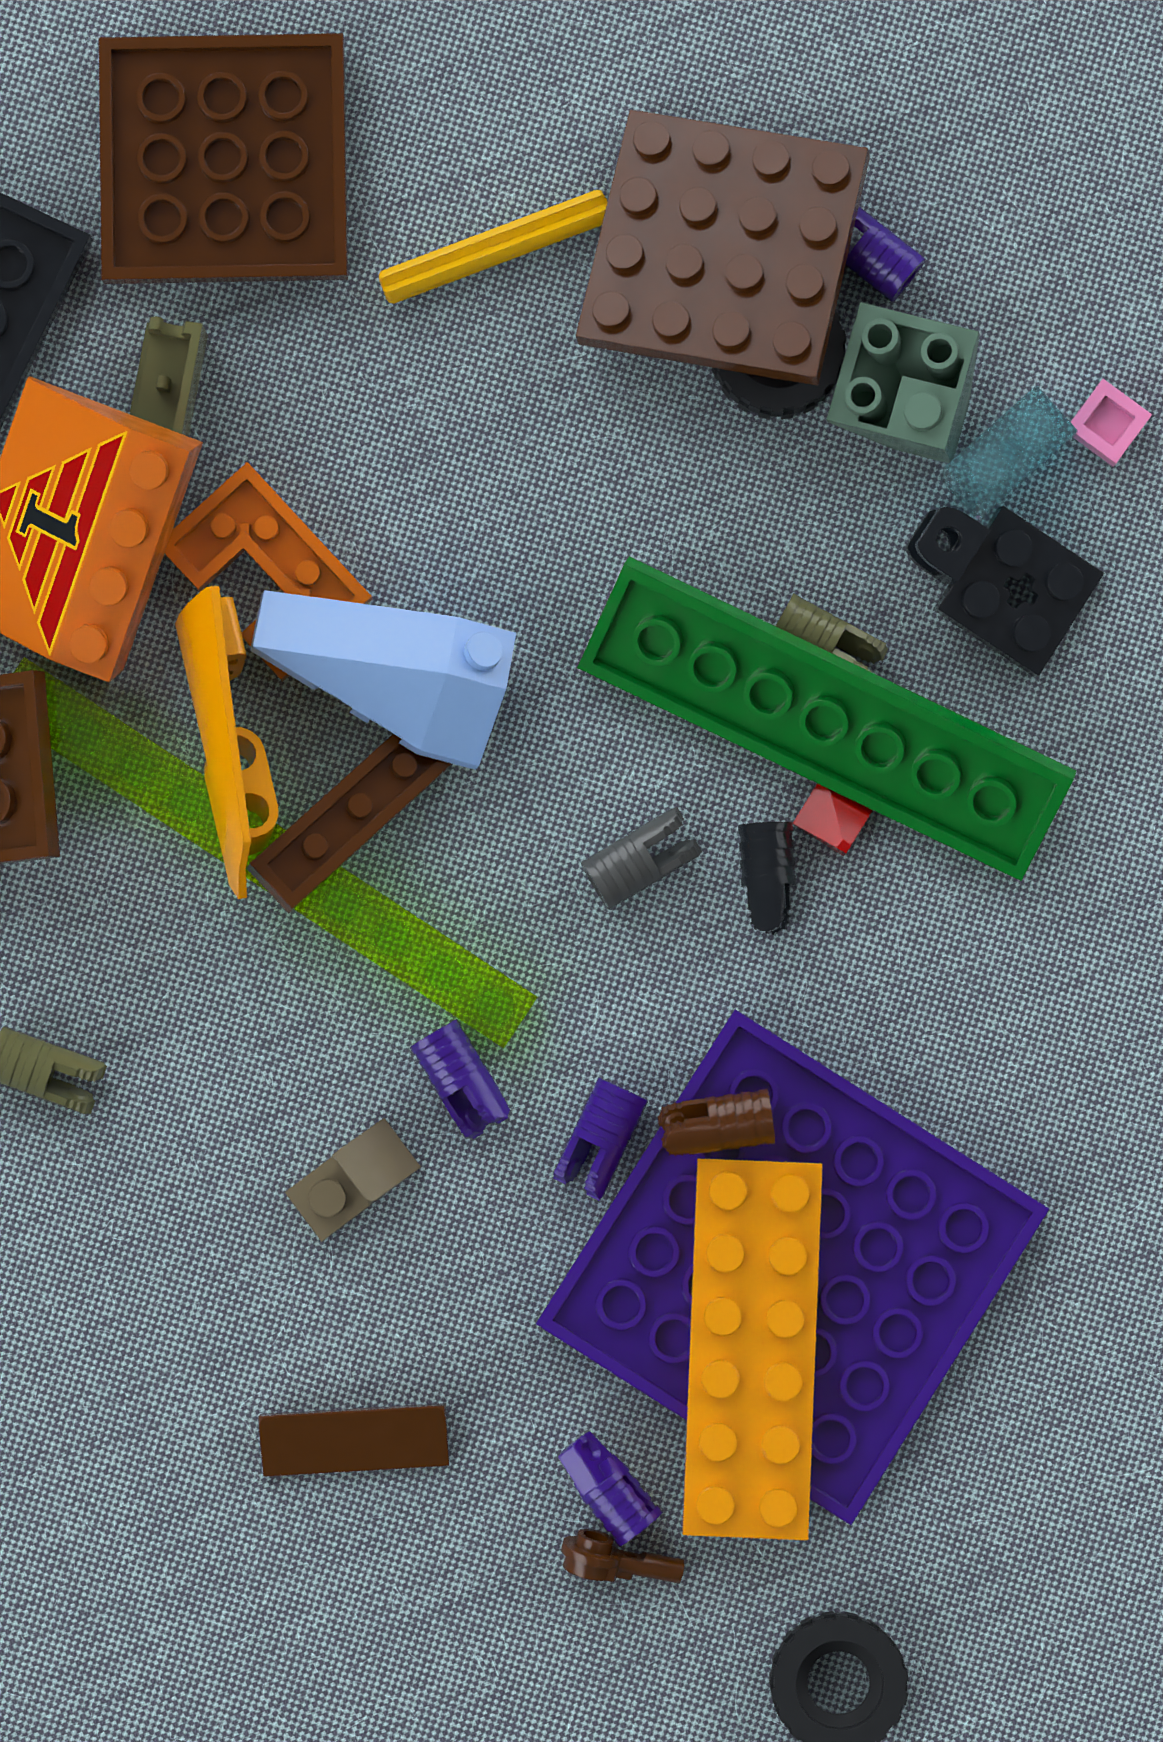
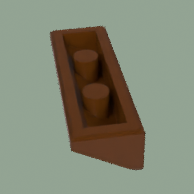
M446 1403L269 1413L258 1416L263 1477L449 1466Z

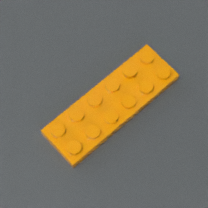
M697 1158L683 1535L808 1540L823 1164Z

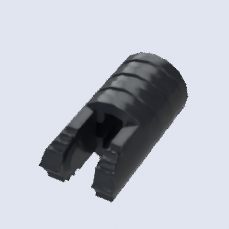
M793 822L738 825V835H740L739 852H741L740 870H742L741 887L747 888L748 910L751 911L749 916L751 918L750 924L754 925L755 930L759 929L760 931H765L766 934L772 933V935L776 936L777 933L784 929L787 930V925L790 924L789 918L791 915L788 913L791 910L790 885L796 884V875H794L795 858L793 857L794 840H792Z

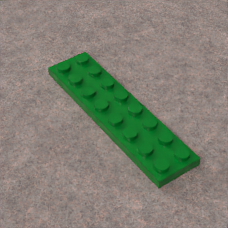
M630 556L623 565L577 666L578 669L1020 881H1022L1077 771Z

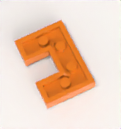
M248 462L172 530L164 553L199 592L243 552H246L283 593L368 604L373 600L366 589ZM256 620L241 632L243 640L250 647ZM261 658L282 682L290 676Z

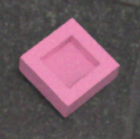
M1102 379L1064 431L1114 467L1152 414L1105 379Z

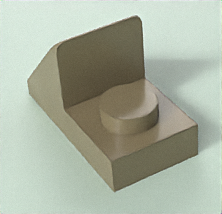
M383 1118L332 1154L331 1158L285 1191V1194L320 1241L323 1242L420 1169L421 1166L387 1120Z

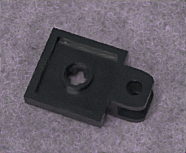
M1005 506L997 508L986 527L955 508L942 507L929 511L906 544V552L909 558L919 568L943 584H949L933 610L1033 677L1041 674L1104 575V572ZM939 531L943 532L948 538L946 551L942 550L937 543ZM1025 576L1031 581L1029 590L1034 594L1030 604L1020 602L1014 608L1007 603L1011 593L1004 587L1005 582L1008 578L1018 581Z

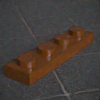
M392 734L251 861L246 869L290 913L453 764L417 755L399 744L401 738Z

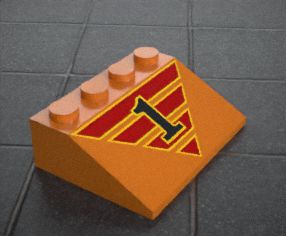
M27 377L0 457V634L51 661L108 683L119 675L125 668L203 442L34 377Z

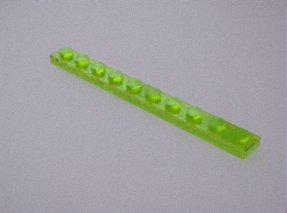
M23 657L13 673L30 670L45 672L51 749L224 863L204 775L26 657ZM247 810L249 828L262 826L261 818L256 813ZM276 824L268 845L261 852L286 830ZM261 852L248 856L247 866ZM343 867L336 870L294 909L503 1049H505L538 999L536 995ZM246 869V878L268 892Z

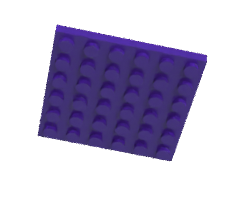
M734 1009L675 1103L768 1089L774 1124L775 1144H761L732 1150L725 1149L718 1152L675 1156L669 1155L666 1148L662 1147L661 1138L664 1136L665 1131L660 1126L540 1315L536 1325L687 1420L697 1158L823 1164L810 1500L849 1525H852L1048 1213L1049 1208Z

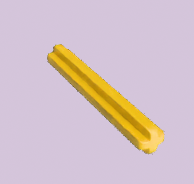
M594 190L384 269L379 273V282L385 298L389 303L395 304L599 227L603 223L607 199L601 190Z

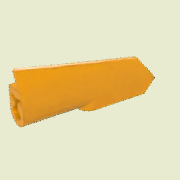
M209 586L200 591L186 604L178 615L175 627L206 757L204 778L229 886L236 897L243 899L247 898L246 866L248 856L261 852L268 845L278 819V803L265 748L261 739L253 731L243 727H236L230 681L238 677L242 672L247 655L233 597H221L219 586ZM240 755L249 764V767L243 770L241 769ZM247 810L256 813L261 818L263 825L257 828H249Z

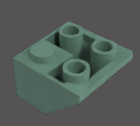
M860 302L826 419L827 422L893 450L952 464L969 407L980 337L979 331Z

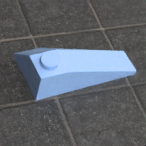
M264 590L260 598L250 651L313 690L321 688L351 707L350 713L366 723L369 720L374 721L401 738L399 744L415 754L476 770L481 762L506 692L516 633L455 616Z

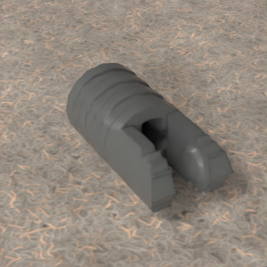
M678 807L667 810L581 862L586 876L608 910L697 858L702 853L696 840L688 839L674 844L673 847L664 850L653 858L648 852V848L683 826L682 821L684 818Z

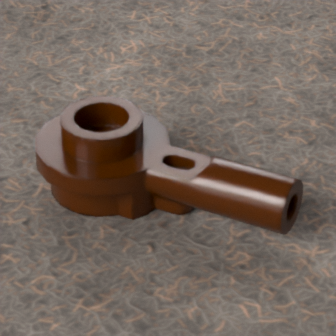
M580 1529L577 1536H568L563 1539L561 1552L565 1555L563 1568L575 1576L588 1580L610 1582L616 1581V1578L631 1580L633 1575L677 1584L682 1580L684 1559L650 1552L639 1554L619 1550L613 1546L614 1539L611 1536L592 1529Z

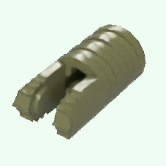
M794 593L776 624V627L870 672L872 671L867 668L868 666H864L862 662H857L855 658L836 649L835 646L854 657H859L861 660H865L867 663L872 662L873 664L880 660L883 661L888 651L886 643Z
M2 1027L0 1031V1084L82 1114H91L95 1104L93 1094L89 1093L88 1090H83L53 1076L56 1070L72 1077H79L81 1080L96 1082L104 1077L107 1068L104 1062L11 1028Z

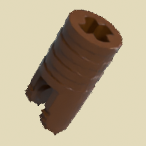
M768 1089L755 1092H741V1094L734 1095L726 1094L720 1097H705L703 1099L681 1101V1103L674 1102L673 1104L661 1107L660 1115L657 1116L659 1126H662L665 1131L664 1136L661 1138L662 1147L666 1148L669 1155L683 1156L684 1154L692 1155L718 1152L725 1149H739L746 1146L753 1147L761 1144H775L774 1124Z

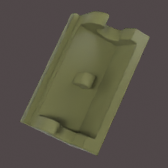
M150 317V321L146 325L130 415L189 437L208 338L203 324L185 321L183 326L166 323L161 317Z

